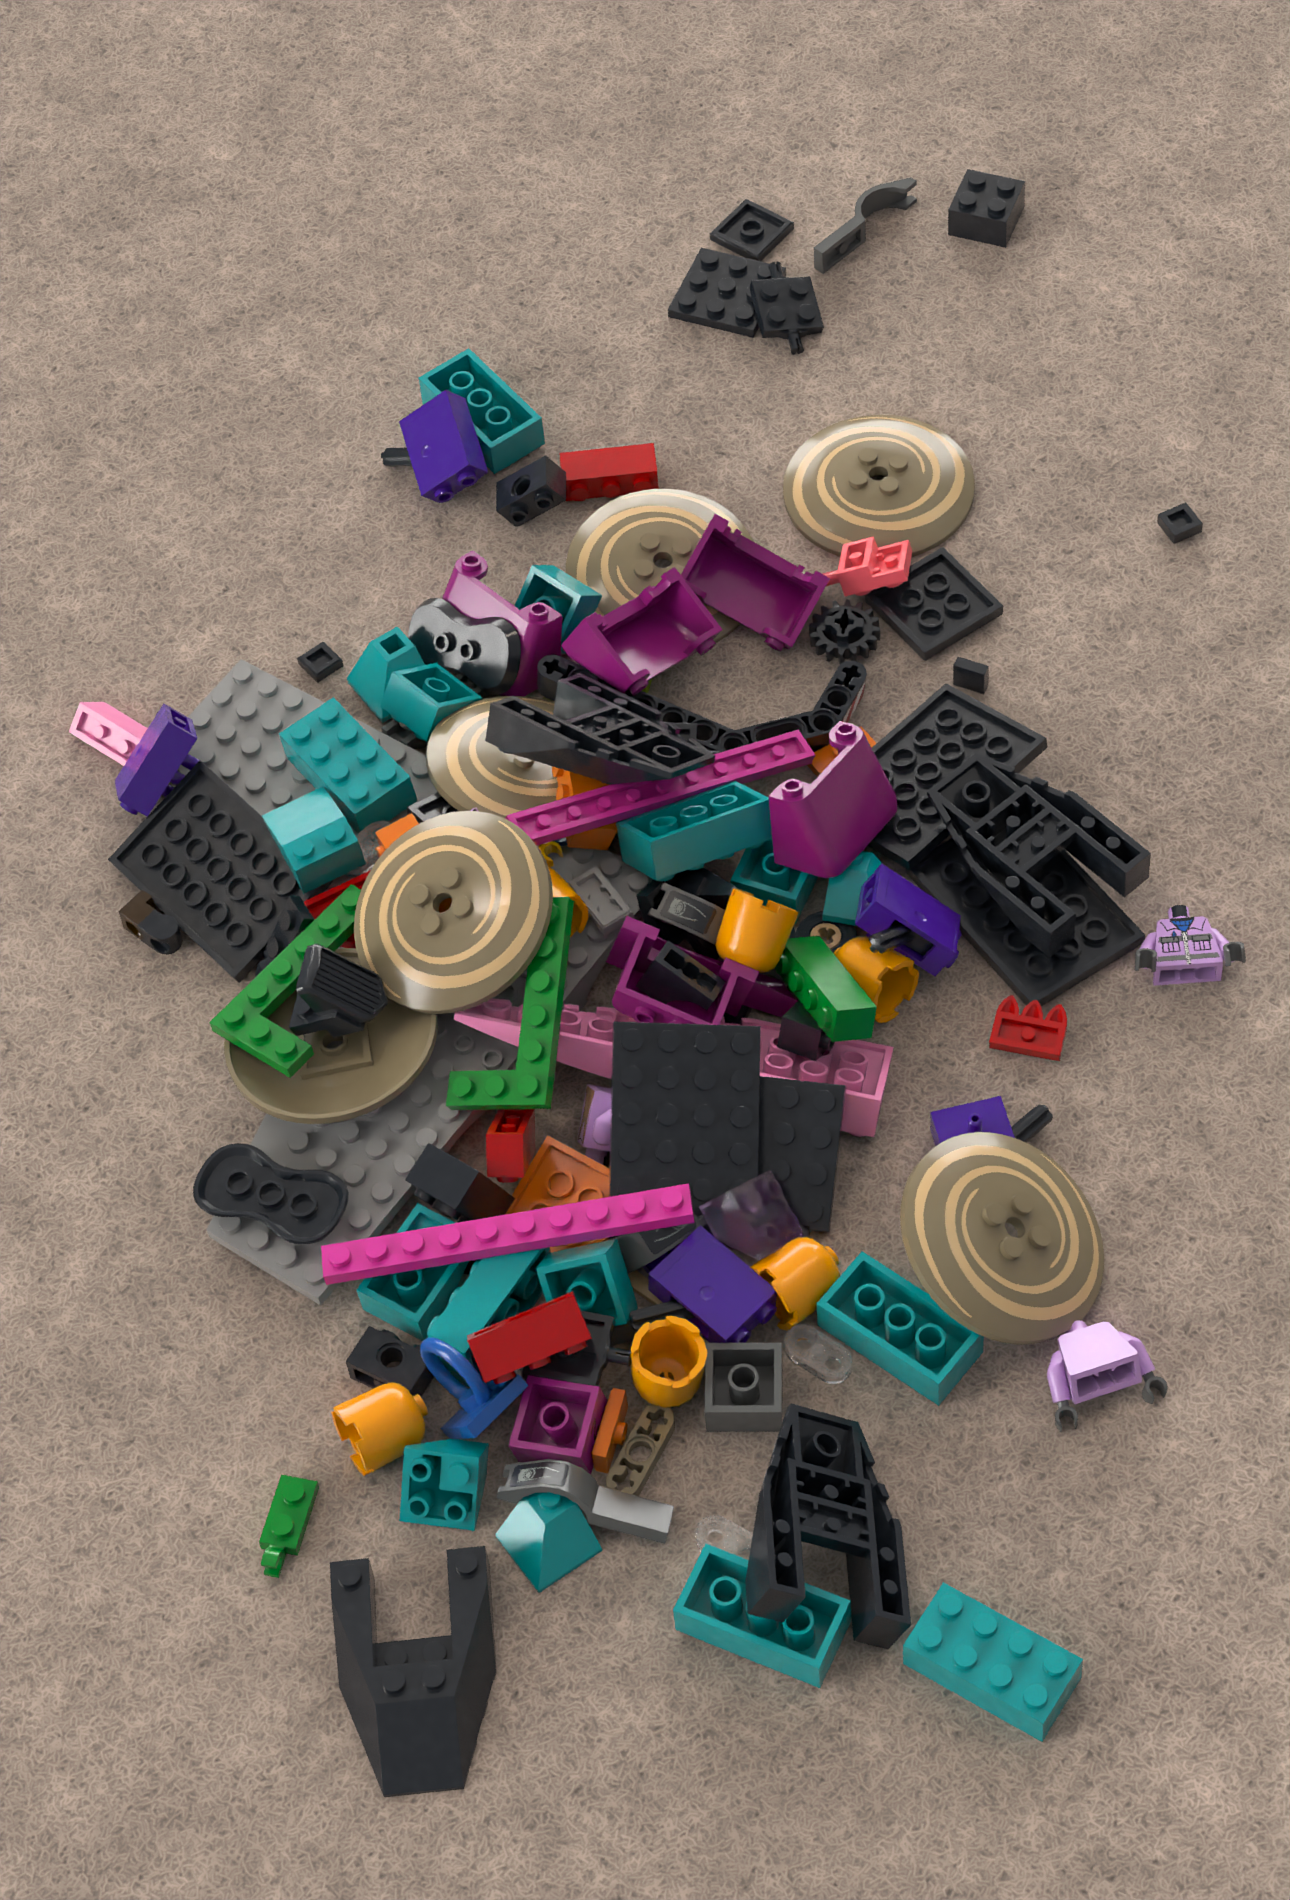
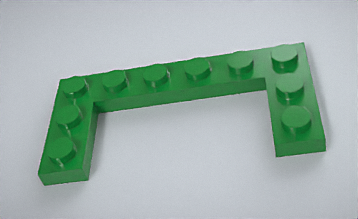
M351 884L209 1022L212 1031L291 1078L314 1055L312 1045L267 1018L296 990L307 946L319 944L335 952L354 933L355 910L361 889Z
M553 897L552 913L545 938L527 969L516 1070L450 1071L446 1106L451 1110L551 1109L574 901L571 898Z

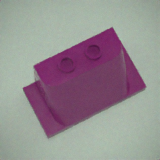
M626 916L606 960L607 963L623 969L612 998V1005L616 1010L634 1018L637 1022L720 1025L724 1012L734 1017L737 1016L756 981L759 971L725 958L717 976L726 981L708 1010L687 1001H671L664 1004L654 1000L637 988L636 984L660 952L652 948L660 929Z

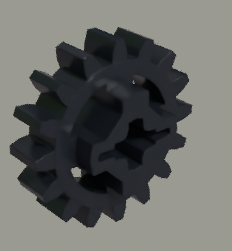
M846 599L844 605L839 606V603L835 600L832 604L833 608L829 609L823 605L821 606V615L815 613L812 615L813 623H809L811 647H816V654L818 656L826 653V661L830 662L834 657L839 658V664L845 662V659L848 658L851 661H857V656L859 655L867 659L869 657V649L876 651L877 641L880 640L879 618L873 617L872 608L863 611L862 602H859L854 607L851 606L850 600Z

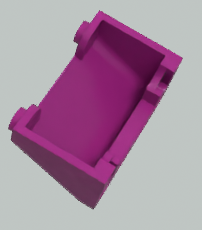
M714 514L685 565L681 576L702 603L766 638L764 643L780 652L783 647L791 649L830 578L818 571H815L814 574L806 571L803 574L802 572L805 567L800 564L796 566L741 535L742 532L738 529L732 534L730 532L732 529L727 526L729 521Z
M472 550L456 561L442 599L449 602L467 617L475 619L500 617L513 625L520 637V666L512 687L507 692L499 695L526 696L538 689L537 665L539 661L547 655L561 656L562 615L552 607L540 602L528 605L521 610L479 581L487 575L488 564L483 557Z
M675 567L663 573L661 576L662 580L656 586L651 587L649 585L639 596L604 616L594 612L584 618L561 645L569 658L623 694L631 692L634 696L649 685V680L697 652L702 656L716 645L714 639L723 629Z
M839 721L829 732V743L832 747L838 749V756L811 784L797 779L786 780L769 795L774 863L823 878H832L843 873L897 812L896 794L864 732L860 727Z

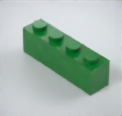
M821 937L788 938L775 970L802 1002L804 1008L808 1010L818 1023V1026L832 1042L872 1038L877 1006Z

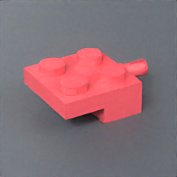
M874 537L843 544L838 570L822 573L830 578L826 587L840 583L845 597L854 594L856 596H863L870 593L873 589L885 586L887 588L897 587L903 582L908 581L912 548L909 540L878 548Z

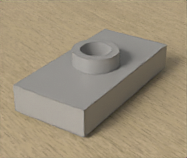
M597 866L567 882L588 907V916L604 936L621 927L626 916L634 918L633 911Z

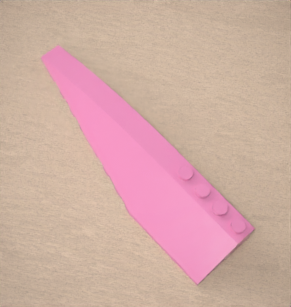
M490 999L476 1007L455 1012L454 1020L518 1047L523 1004L516 1007L512 1006L510 1000ZM564 1004L561 1014L556 1061L611 1079L613 1022L637 1021L620 1013L615 1008L596 1007V1013L580 1012L579 1005ZM723 1016L720 1025L760 1026V1076L845 1085L846 1094L841 1131L858 1137H874L894 1047L861 1040L835 1042L830 1051L826 1050L817 1061H813L777 1047L781 1024L750 1018H741V1024L724 1023L725 1019Z

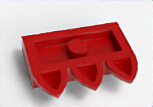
M1013 995L1008 996L1001 1002L996 1011L989 1048L1060 1061L1067 1032L1065 1009L1061 1004H1058L1043 1019L1040 1003L1037 1000H1033L1019 1015L1016 999Z

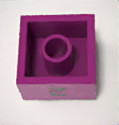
M528 1375L526 1383L529 1386L523 1391L508 1445L514 1456L521 1463L546 1459L567 1461L583 1468L591 1475L593 1469L592 1450L608 1401L599 1386Z

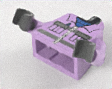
M1175 905L1168 910L1169 919L1157 921L1156 932L1148 934L1141 947L1136 951L1134 970L1139 971L1140 968L1151 969V972H1154V986L1221 981L1223 960L1226 967L1231 966L1233 961L1246 963L1245 947L1242 942H1229L1217 929L1211 928L1207 918L1203 916L1190 917L1187 906Z
M1077 1320L1074 1321L1071 1329L1065 1332L1066 1334L1058 1338L1059 1350L1053 1353L1047 1370V1379L1052 1401L1058 1405V1410L1055 1414V1426L1060 1432H1062L1060 1419L1064 1416H1069L1073 1419L1075 1429L1078 1426V1414L1073 1407L1069 1406L1068 1400L1072 1399L1075 1405L1141 1383L1142 1377L1145 1382L1142 1390V1397L1145 1402L1149 1404L1154 1402V1395L1150 1388L1158 1389L1162 1397H1165L1168 1389L1167 1382L1161 1377L1154 1376L1152 1371L1155 1370V1367L1143 1343L1136 1337L1121 1331L1118 1332L1109 1322L1103 1321L1087 1327L1085 1322Z

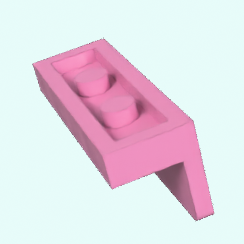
M80 702L69 732L124 766L148 728L105 702Z

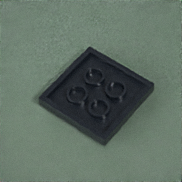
M701 247L668 308V317L754 338L759 329V323L749 287L751 280L772 278L768 268L769 263ZM782 267L783 275L786 277V267Z
M944 547L911 565L908 581L894 588H887L885 586L873 589L865 595V602L924 661L1003 614V605Z

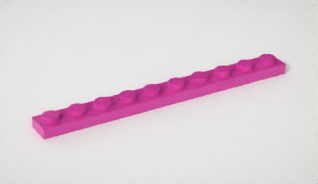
M795 730L714 754V763L672 779L611 784L506 815L505 819L521 828L536 845H541L628 819L733 781L745 784L812 764L815 754L801 732Z
M688 1183L321 1246L323 1278L326 1285L695 1223L691 1191Z

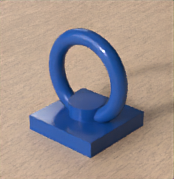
M426 1338L420 1345V1354L428 1370L458 1400V1404L461 1406L440 1428L450 1439L476 1438L529 1386L519 1374L500 1384L495 1385L493 1380L485 1383L478 1371L460 1352L438 1338ZM439 1357L449 1363L470 1386L469 1389L448 1371Z

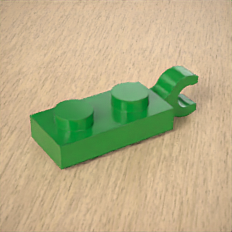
M281 1474L259 1540L261 1549H265L261 1560V1566L265 1567L264 1575L279 1578L286 1554L298 1556L319 1490L318 1481Z

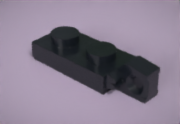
M300 896L288 897L273 933L268 939L266 950L263 953L265 959L258 963L255 976L263 971L315 920Z

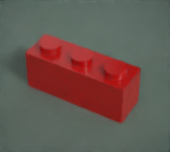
M654 443L559 453L560 466L566 472V501H584L600 497L614 498L641 490L659 489Z
M498 1109L486 1133L487 1177H496V1180L502 1183L516 1182L519 1178H524L535 1153V1109Z
M573 1291L467 1335L468 1344L484 1382L493 1380L495 1385L516 1376L514 1371L529 1365L530 1370L548 1364L551 1362L550 1356L564 1350L566 1355L580 1351L587 1346L585 1341L591 1339L590 1331Z

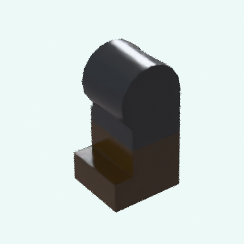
M143 889L118 911L123 928L156 952L168 955L175 953L182 946L183 940L177 920L173 916L159 913L156 910L152 896Z

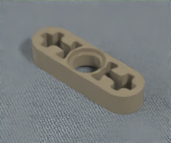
M651 1404L644 1408L606 1477L607 1488L618 1491L616 1482H624L628 1475V1467L632 1470L630 1475V1486L632 1488L624 1487L621 1492L635 1496L641 1494L675 1430L674 1414L670 1407L663 1408ZM659 1416L664 1417L665 1425L659 1424L656 1427L653 1439L649 1436L652 1431L651 1420H657ZM639 1446L647 1447L652 1452L651 1456L642 1462L635 1461L630 1457L631 1451Z

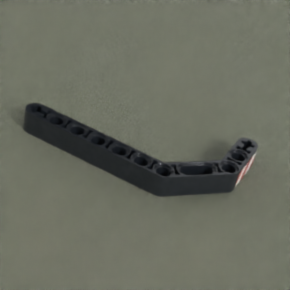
M547 655L537 665L538 691L542 696L555 701L558 680L579 673L612 689L615 688L580 664L561 656ZM845 661L838 666L812 711L737 730L728 728L643 691L634 696L631 692L625 695L661 712L660 719L663 722L697 723V742L707 750H720V752H724L799 730L812 751L816 752L830 744L829 732L839 721L848 723L863 697L867 672L861 663Z

